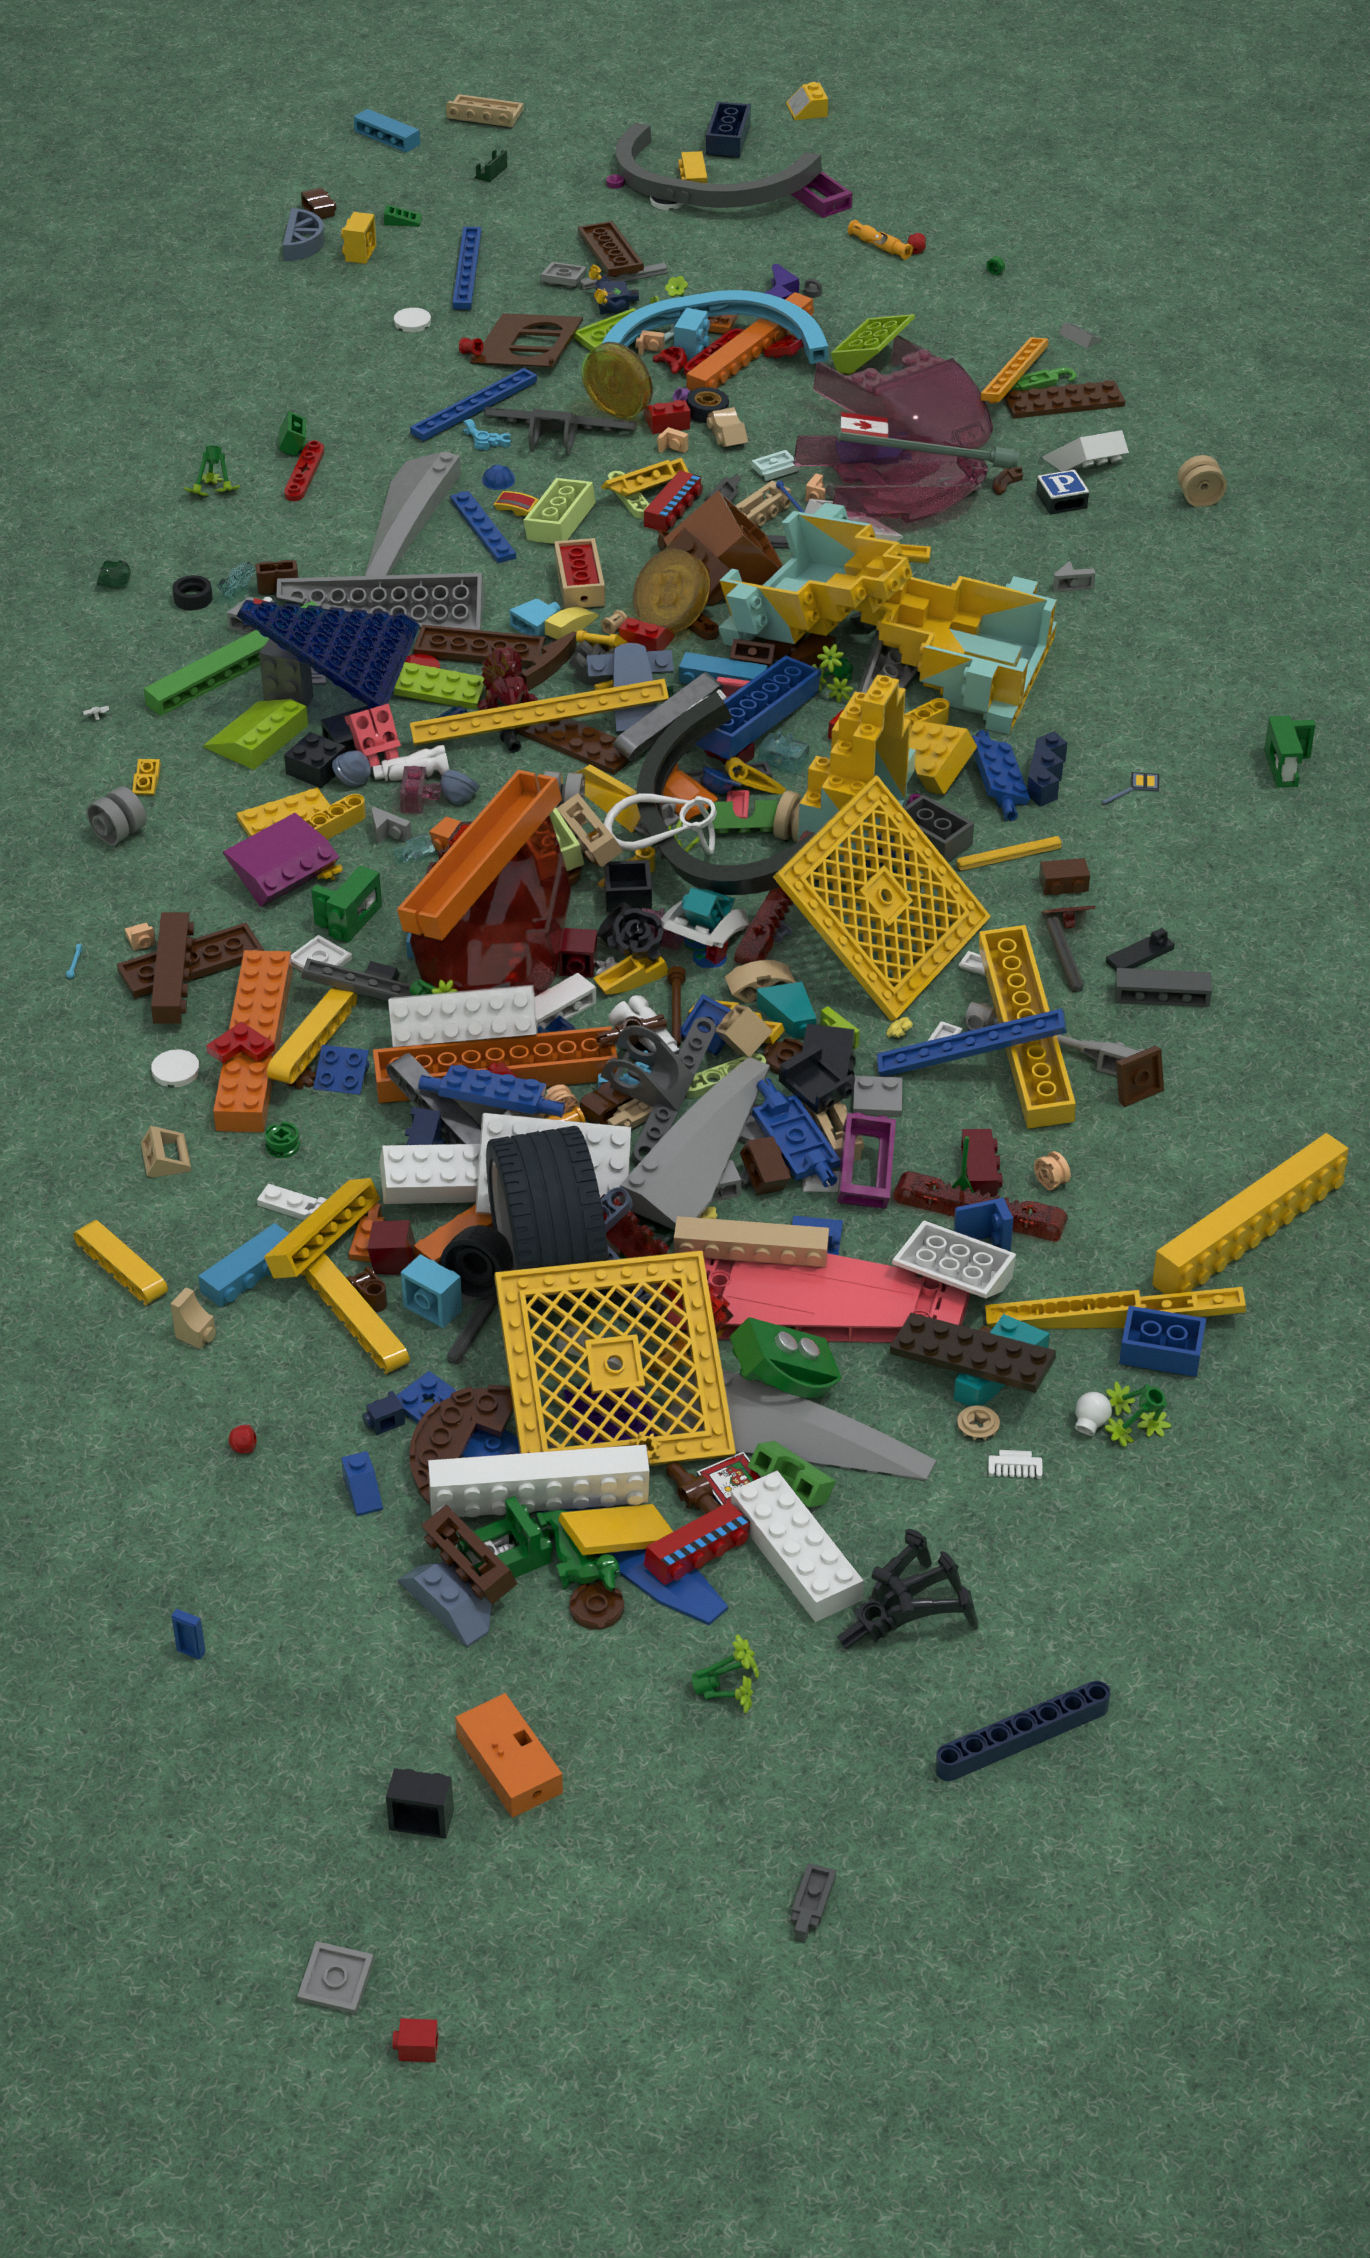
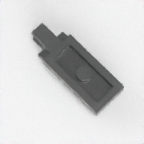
M737 473L729 479L727 476L724 477L704 501H707L718 490L731 501L739 492L736 485L742 479Z
M810 1863L807 1864L792 1907L791 1922L796 1924L794 1940L806 1943L810 1927L818 1928L836 1879L837 1870Z

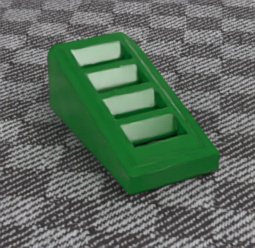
M390 205L385 206L384 225L420 227L422 214Z

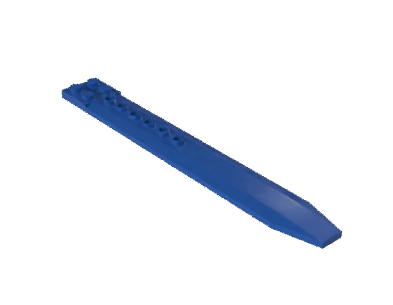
M428 1371L396 1396L404 1407V1414L418 1424L423 1415L435 1403H440L451 1397V1393L456 1392V1390ZM432 1398L434 1403H424V1399ZM476 1428L462 1457L520 1454L518 1438L506 1429L502 1436L498 1437ZM601 1506V1507H588V1508H585V1509H576V1508H574V1509H561V1510H566V1511H568V1512H572V1511L604 1509V1508H613V1507H603V1506ZM535 1511V1512H537V1513H539V1512H540V1513H545V1512H547V1511ZM646 1549L593 1554L597 1558L605 1554L612 1555L619 1563L620 1575L659 1604L707 1625L712 1624L728 1610V1605L698 1569L686 1573L679 1580H674L664 1585L644 1566Z

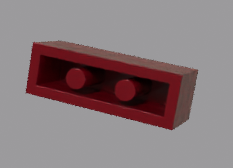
M962 1129V1157L964 1138L968 1136L969 1147L966 1176L976 1197H997L998 1188H1002L1003 1184L1002 1173L997 1172V1170H1000V1157L995 1156V1153L998 1151L997 1138L993 1139L992 1129Z

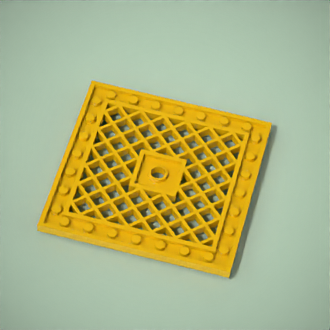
M877 775L871 778L773 876L890 1021L896 1020L991 917ZM875 817L880 818V825H876ZM863 829L868 830V838L863 836ZM876 832L881 833L882 841L877 840ZM890 835L894 836L895 843H890ZM851 842L856 843V850L851 849ZM864 844L869 845L870 853L865 852ZM878 847L882 848L883 856L878 855ZM891 850L896 851V858H891ZM904 853L909 854V861L904 859ZM839 854L844 855V863L839 862ZM852 857L857 858V865H853ZM865 860H870L871 868L866 867ZM879 862L884 863V865L879 868ZM892 865L897 866V873H893ZM826 867H831L832 875L827 874ZM905 868L910 869V876H906ZM840 869L845 870V878L840 877ZM918 871H923L924 879L919 878ZM853 872L858 873L859 881L854 880ZM814 879L819 880V888L814 887ZM827 882L833 884V891L828 890ZM907 883L911 884L912 891H907ZM841 885H846V893L841 892ZM920 886H924L925 894L920 893ZM933 888L937 889L938 897L933 896ZM881 892L886 896V901L883 900ZM828 897L834 898V906L829 905ZM842 900L847 901L848 909L843 908ZM921 901L926 902V909L921 908ZM856 903L861 904V911L856 910ZM934 903L939 904V912L935 911ZM947 906L952 907V914H948ZM909 913L914 914V922L910 921ZM843 915L848 916L849 924L844 923ZM922 916L927 917V924H923ZM857 918L862 919V927L857 926ZM935 918L940 919V927L936 926ZM870 921H875L876 929H871ZM889 926V932L884 931ZM897 926L902 927V934H898ZM910 928L915 929L916 937L911 936ZM924 931L928 932L929 940L924 939ZM858 933L863 934L864 942L858 940ZM872 936L877 938V945L872 944ZM885 939H890V947L885 946ZM898 941L903 942L904 950L899 949ZM912 944H916L917 952H912ZM873 951L878 952V960L873 959ZM886 954L891 955L892 963L887 962ZM900 957H904L905 965H900ZM887 969L892 970L893 978L888 977Z
M703 1251L495 1272L494 1278L520 1454L630 1446V1440L618 1441V1439L624 1432L632 1439H638V1434L628 1427L635 1418L647 1426L642 1432L646 1435L651 1429L659 1435L653 1437V1439L661 1442L660 1448L657 1449V1452L661 1455L659 1459H653L650 1466L670 1464L672 1462L680 1463L731 1457L736 1454ZM663 1283L657 1291L649 1286L650 1284ZM637 1286L631 1294L622 1288ZM666 1286L678 1293L672 1302L660 1294ZM641 1288L652 1296L646 1305L634 1297ZM603 1289H611L606 1296H603L601 1293L597 1291ZM615 1291L626 1298V1301L620 1308L609 1300ZM584 1292L580 1299L576 1298L571 1293ZM559 1294L553 1302L545 1297L547 1295ZM589 1294L600 1301L595 1310H592L583 1303ZM563 1296L574 1304L569 1313L557 1306ZM528 1297H533V1298L529 1301V1303L526 1304V1298H528ZM681 1297L684 1311L675 1305ZM537 1299L549 1307L542 1316L531 1309V1306ZM655 1300H658L667 1307L661 1316L649 1308ZM630 1302L642 1310L635 1319L623 1311ZM604 1305L615 1312V1315L609 1322L598 1314ZM578 1308L589 1315V1318L583 1325L572 1317ZM552 1310L563 1318L558 1327H555L546 1320ZM670 1311L682 1318L677 1327H674L665 1320ZM645 1313L656 1321L650 1330L639 1323V1320ZM528 1315L537 1321L531 1330ZM619 1316L631 1324L624 1333L613 1325ZM593 1319L604 1326V1329L598 1336L586 1328ZM567 1322L578 1329L572 1339L561 1331ZM685 1322L687 1326L688 1336H686L684 1333L680 1331V1328L683 1326ZM540 1325H543L552 1332L546 1342L535 1334ZM659 1325H662L671 1332L666 1341H663L654 1334ZM634 1327L645 1335L640 1344L637 1334L628 1335ZM608 1330L617 1336L602 1338ZM582 1333L590 1338V1340L584 1341V1348L575 1342ZM555 1336L567 1343L561 1353L549 1345ZM674 1336L686 1343L680 1353L669 1345ZM648 1339H651L660 1346L655 1355H652L643 1348ZM532 1340L541 1346L535 1356ZM571 1347L582 1355L576 1364L564 1356ZM689 1347L691 1351L692 1362L685 1356H683L685 1352L689 1349ZM544 1350L556 1358L550 1367L538 1359ZM663 1350L675 1357V1360L669 1367L658 1359ZM641 1355L649 1360L644 1369L642 1368ZM610 1358H617L621 1362L622 1367L619 1370H612L609 1368L607 1361ZM585 1359L587 1361L588 1373L580 1368ZM679 1361L690 1369L685 1378L672 1370ZM559 1362H562L571 1369L565 1379L553 1370ZM653 1364L665 1372L659 1381L646 1373ZM536 1366L545 1372L539 1381ZM574 1373L586 1380L580 1390L568 1382ZM693 1373L695 1375L696 1387L688 1382ZM668 1375L679 1383L674 1392L662 1385V1382ZM548 1376L560 1383L554 1393L542 1385ZM645 1380L654 1386L648 1395L639 1390L645 1387ZM589 1384L591 1394L601 1393L595 1401L583 1393ZM563 1387L575 1395L569 1404L557 1396ZM682 1387H685L695 1395L688 1404L677 1396ZM657 1389L668 1397V1400L662 1407L651 1399ZM627 1390L622 1398L613 1393L614 1391ZM540 1392L549 1398L543 1407L541 1405ZM631 1392L642 1400V1403L636 1410L625 1402V1399ZM605 1395L616 1403L610 1413L598 1404ZM578 1398L590 1406L584 1416L572 1408ZM697 1398L701 1413L691 1407ZM552 1401L564 1409L558 1418H555L546 1411ZM671 1401L684 1409L678 1418L665 1410ZM645 1404H648L658 1412L652 1421L639 1413ZM619 1407L632 1415L625 1424L613 1416ZM593 1410L605 1417L599 1427L587 1419ZM687 1412L699 1420L693 1429L681 1422V1419ZM567 1413L579 1421L573 1430L561 1422ZM661 1415L673 1423L667 1432L655 1425V1422ZM543 1417L553 1424L547 1432H545ZM608 1421L621 1429L614 1439L602 1430ZM582 1424L594 1432L588 1441L576 1434ZM702 1424V1425H703V1431L696 1432L697 1429H698V1428L700 1427V1425ZM676 1426L685 1432L670 1435ZM556 1427L568 1435L561 1445L550 1437V1434ZM597 1436L606 1441L604 1443L591 1444ZM571 1438L580 1444L578 1446L565 1447ZM547 1443L550 1444L553 1448L548 1449Z

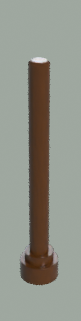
M673 966L667 971V981L672 986V1037L677 1041V1047H680L681 986L686 981V971L680 966Z

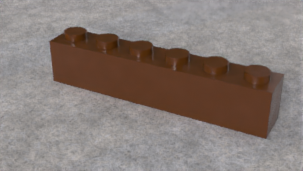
M161 912L151 1002L153 1024H182V1015L187 1014V1000H184V998H188L189 994L186 982H190V968H187V966H191L192 963L191 952L189 951H193V937L190 936H193L195 933L194 922H190L189 912Z

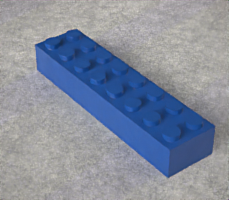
M785 655L726 698L724 703L733 718L708 733L694 745L701 747L703 750L713 752L721 758L731 759L816 695L819 691L822 670Z

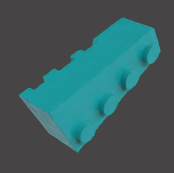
M1005 1314L1001 1316L990 1332L991 1334L1045 1348L1049 1347L1050 1333ZM960 1373L955 1380L954 1400L969 1407L983 1406L998 1394L1005 1385Z

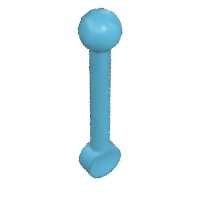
M82 944L76 945V952L70 970L66 972L68 979L75 977L74 970L83 949Z

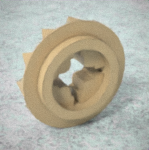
M985 1406L967 1407L960 1412L957 1419L958 1430L963 1431L964 1437L972 1436L974 1441L977 1438H982L986 1441L988 1436L994 1437L1000 1426L998 1415L992 1409ZM975 1418L980 1424H983L982 1428L974 1424Z

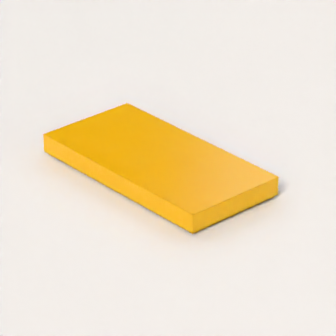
M653 1504L562 1512L558 1519L582 1555L646 1549V1546L673 1532Z

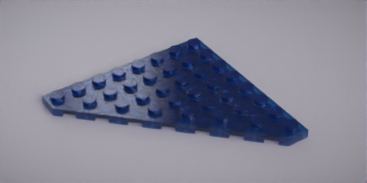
M245 600L237 614V617L243 623L259 631L262 636L268 637L281 649L293 654L299 661L312 667L315 672L331 680L334 685L343 688L353 698L359 699L370 709L388 704L420 627L417 622L404 613L389 615L388 612L375 611L372 614L361 609H353L351 612H348L344 608L330 607L329 610H324L322 606L314 605L301 608L299 604L290 603L278 606L276 602L262 601L261 604H254L253 600Z

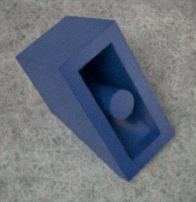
M365 1451L341 1457L343 1478L356 1515L361 1516L383 1510L375 1471L368 1452Z

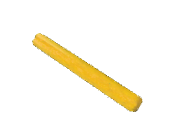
M1059 836L982 852L957 858L956 866L959 871L1057 850L1061 848L1062 842Z

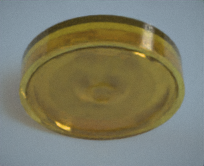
M605 342L585 356L581 367L583 385L592 402L602 412L621 420H628L646 409L653 395L652 380L644 362L634 351L617 342Z
M676 548L666 549L654 555L640 571L634 586L633 605L639 620L664 627L672 633L680 632L689 627L703 611L709 595L710 580L704 563L696 556Z

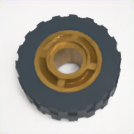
M711 387L696 388L687 395L686 403L690 409V418L700 423L707 424L708 414L712 411L729 408L728 395L719 389Z

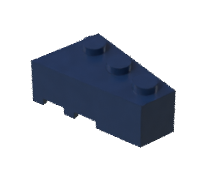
M412 1107L410 1113L412 1116V1127H406L405 1136H409L406 1145H446V1140L442 1139L441 1111Z

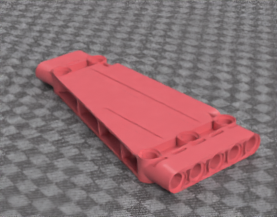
M828 1253L826 1267L704 1258L715 1327L716 1325L731 1326L722 1332V1336L718 1340H731L730 1336L748 1317L823 1337L826 1338V1341L892 1343L910 1313L962 1326L970 1293L926 1276L919 1277L917 1273L904 1268ZM675 1292L672 1301L675 1299L678 1293ZM681 1297L675 1305L684 1311ZM672 1311L668 1313L666 1319L674 1327H677L682 1320ZM686 1322L683 1324L680 1330L687 1331Z

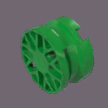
M281 1122L280 1125H275L274 1123L265 1130V1146L271 1156L286 1158L296 1154L299 1150V1132L294 1124Z

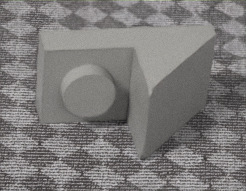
M1067 562L1054 574L1053 591L1094 589L1096 574L1094 568L1073 570L1071 562Z
M376 807L371 809L377 844L388 835L404 842H408L412 838L410 821Z

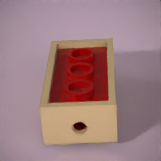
M595 538L554 541L555 565L564 609L605 606V585Z

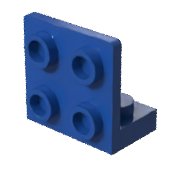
M1004 1198L964 1205L955 1209V1232L977 1240L991 1238L993 1246L1011 1252L1013 1216Z

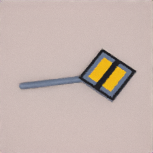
M1131 772V787L1103 800L1102 804H1107L1133 790L1159 791V774Z

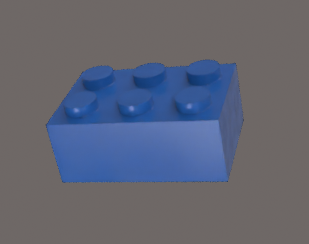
M1129 1306L1119 1364L1197 1377L1206 1318Z

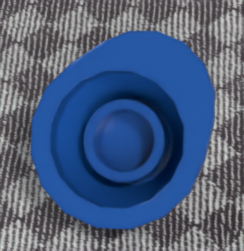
M501 464L492 465L485 471L482 483L485 487L493 490L507 489L515 483V476L508 467L501 466Z
M703 767L704 785L713 793L723 794L730 791L734 785L742 786L741 783L734 781L727 774L709 767Z

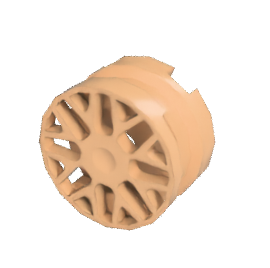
M555 1085L549 1088L547 1095L544 1097L547 1100L564 1102V1113L572 1111L573 1107H579V1101L565 1085Z
M1056 1151L1050 1152L1046 1157H1040L1034 1162L1035 1175L1047 1190H1054L1060 1184L1069 1182L1071 1177L1070 1168L1060 1153Z

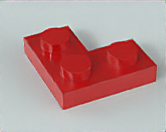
M790 334L763 351L765 357L774 356V358H779L783 355L790 357L798 353L797 350L804 347L802 339L798 340L793 334Z
M241 1021L207 1044L206 1050L208 1054L222 1063H225L239 1052H243L256 1062H259L275 1051V1043Z

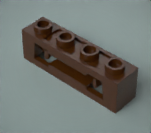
M447 1504L421 1525L426 1533V1536L423 1537L425 1542L432 1550L438 1548L441 1551L439 1553L441 1559L447 1566L450 1567L453 1564L457 1568L455 1573L464 1583L469 1581L472 1584L470 1588L480 1600L485 1597L493 1605L518 1584L510 1569ZM456 1531L464 1545L483 1563L477 1568L482 1576L479 1577L471 1562L455 1547L461 1541Z

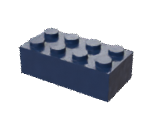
M716 102L706 133V154L731 157L741 156L751 124V104Z

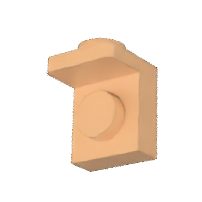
M642 330L640 338L637 337L636 339L638 355L642 356L644 350L658 352L664 350L665 333Z
M668 427L657 438L658 452L662 453L665 449L671 448L685 453L688 450V434Z
M816 473L807 483L805 501L809 502V499L825 500L826 490L823 484V475Z
M147 923L125 928V935L134 951L156 945L154 929L152 926L149 927Z

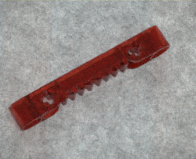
M806 830L800 837L799 841L804 839L808 835L812 834L813 832ZM781 887L770 890L736 949L734 956L736 963L744 965L754 961L765 960L774 944L772 935L777 934L775 928L781 927L780 920H785L784 913L790 912L788 906L794 905V902Z
M910 1171L901 1174L893 1193L894 1199L900 1204L955 1217V1209L957 1207L1000 1198L999 1195L990 1198V1193L988 1192L982 1196L980 1190L971 1193L970 1188L961 1191V1186L959 1185L953 1189L951 1183L945 1186V1183L939 1178ZM1008 1197L1004 1199L1013 1216V1232L1053 1242L1060 1240L1068 1220V1215L1064 1210L1034 1201H1024L1019 1204L1017 1199L1013 1203L1009 1202Z

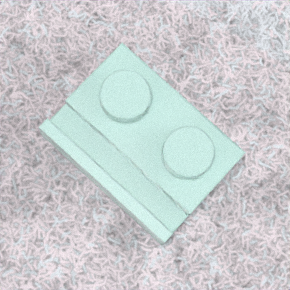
M783 450L752 460V468L761 477L764 476L765 481L800 471V463H796V459L787 450Z

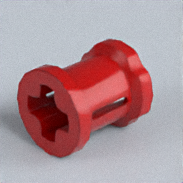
M460 339L459 351L461 354L472 353L478 356L483 352L484 344L481 339Z

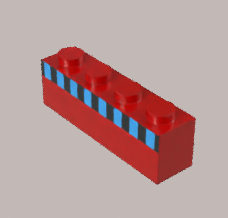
M680 470L644 510V527L658 531H667L670 527H673L679 516L682 517L687 507H691L694 499L702 494L701 476Z
M727 1502L646 1546L644 1566L664 1585L674 1580H679L686 1573L701 1568L706 1562L716 1557H721L726 1551L744 1544L748 1539L750 1520L730 1502Z

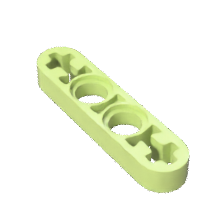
M621 471L610 472L608 480L625 473ZM640 492L627 497L616 493L634 517L644 519V510L648 507L649 503Z
M758 1053L752 1054L751 1058L766 1064V1059L763 1055ZM743 1056L696 1073L685 1097L697 1098L703 1096L725 1077L728 1072L732 1071L748 1057ZM716 1078L719 1081L709 1082L708 1079Z

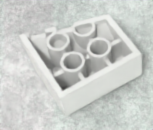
M1120 430L1080 437L1042 456V458L1063 472L1081 467H1090L1094 464L1102 465L1109 460L1111 463L1122 460V456L1129 453L1123 431Z

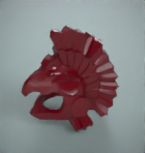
M499 647L493 650V653L489 654L488 658H485V662L482 663L484 667L481 668L483 671L481 675L484 678L482 683L486 686V699L479 701L478 708L480 710L499 707L497 699H500L503 704L508 706L518 704L520 701L526 703L538 700L534 694L528 693L527 685L521 677L523 669L520 662L522 658L519 657L520 654L514 651L512 647H505V649Z

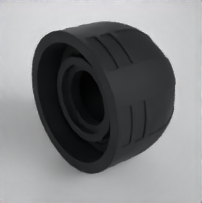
M484 1225L465 1228L451 1240L441 1255V1266L456 1272L461 1277V1293L477 1298L487 1297L495 1293V1272L511 1271L513 1264V1253L506 1237L498 1230L496 1231Z

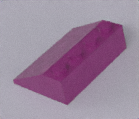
M296 813L223 851V855L260 907L317 877L320 872L335 865L339 859L338 854L328 840Z

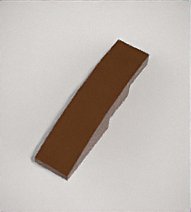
M573 631L543 647L542 655L531 660L532 667L521 672V677L524 679L523 681L527 685L528 691L555 674L570 659L577 647L576 632Z

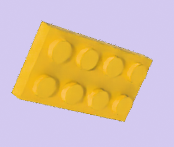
M317 787L236 813V818L247 835L251 837L293 813L298 814L304 820L330 806V804Z

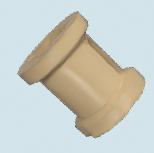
M622 610L614 611L611 617L601 620L602 630L609 635L615 634L616 630L627 619V615Z

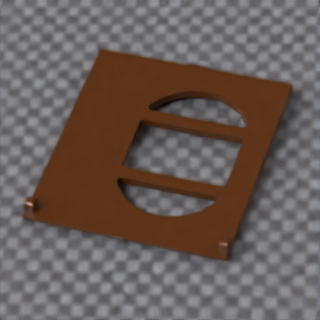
M503 313L483 342V352L478 356L471 354L470 363L554 367L582 323L583 317ZM541 325H550L558 327L561 330H540L529 328ZM520 335L559 337L552 347L514 345ZM511 351L538 352L543 354L524 357L515 355Z

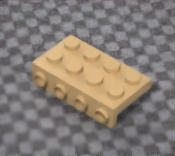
M458 94L454 101H448L446 104V116L449 119L513 127L524 110L523 103Z

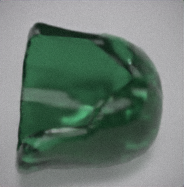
M123 560L118 562L104 561L96 584L114 589L126 587L131 576L129 565Z

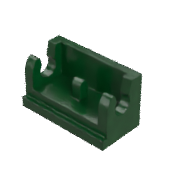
M495 149L492 152V160L485 164L482 169L481 164H477L475 179L491 182L508 167L507 150H502L497 156V150Z

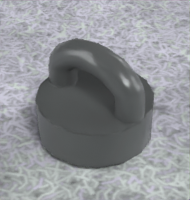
M815 279L806 280L804 294L812 298L821 296V283Z

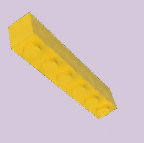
M371 1178L348 1180L264 1256L274 1279L297 1277L380 1200Z

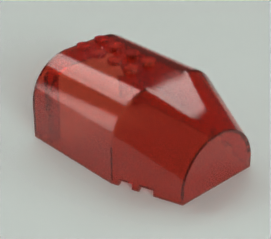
M550 816L542 822L443 940L426 937L424 933L421 935L411 934L410 944L422 980L436 988H439L440 980H443L445 985L452 980L453 986L451 989H456L457 992L489 989L509 982L511 987L533 985L534 996H537L550 987L557 972L571 899V886L564 857ZM473 821L459 823L448 838V847L440 849L438 852L439 859L437 862ZM431 862L429 864L426 875L435 866L437 862Z

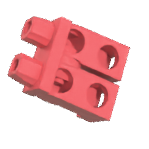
M389 704L345 716L357 751L366 755L371 767L380 765L378 752L383 751L385 760L399 757L397 747L401 745Z

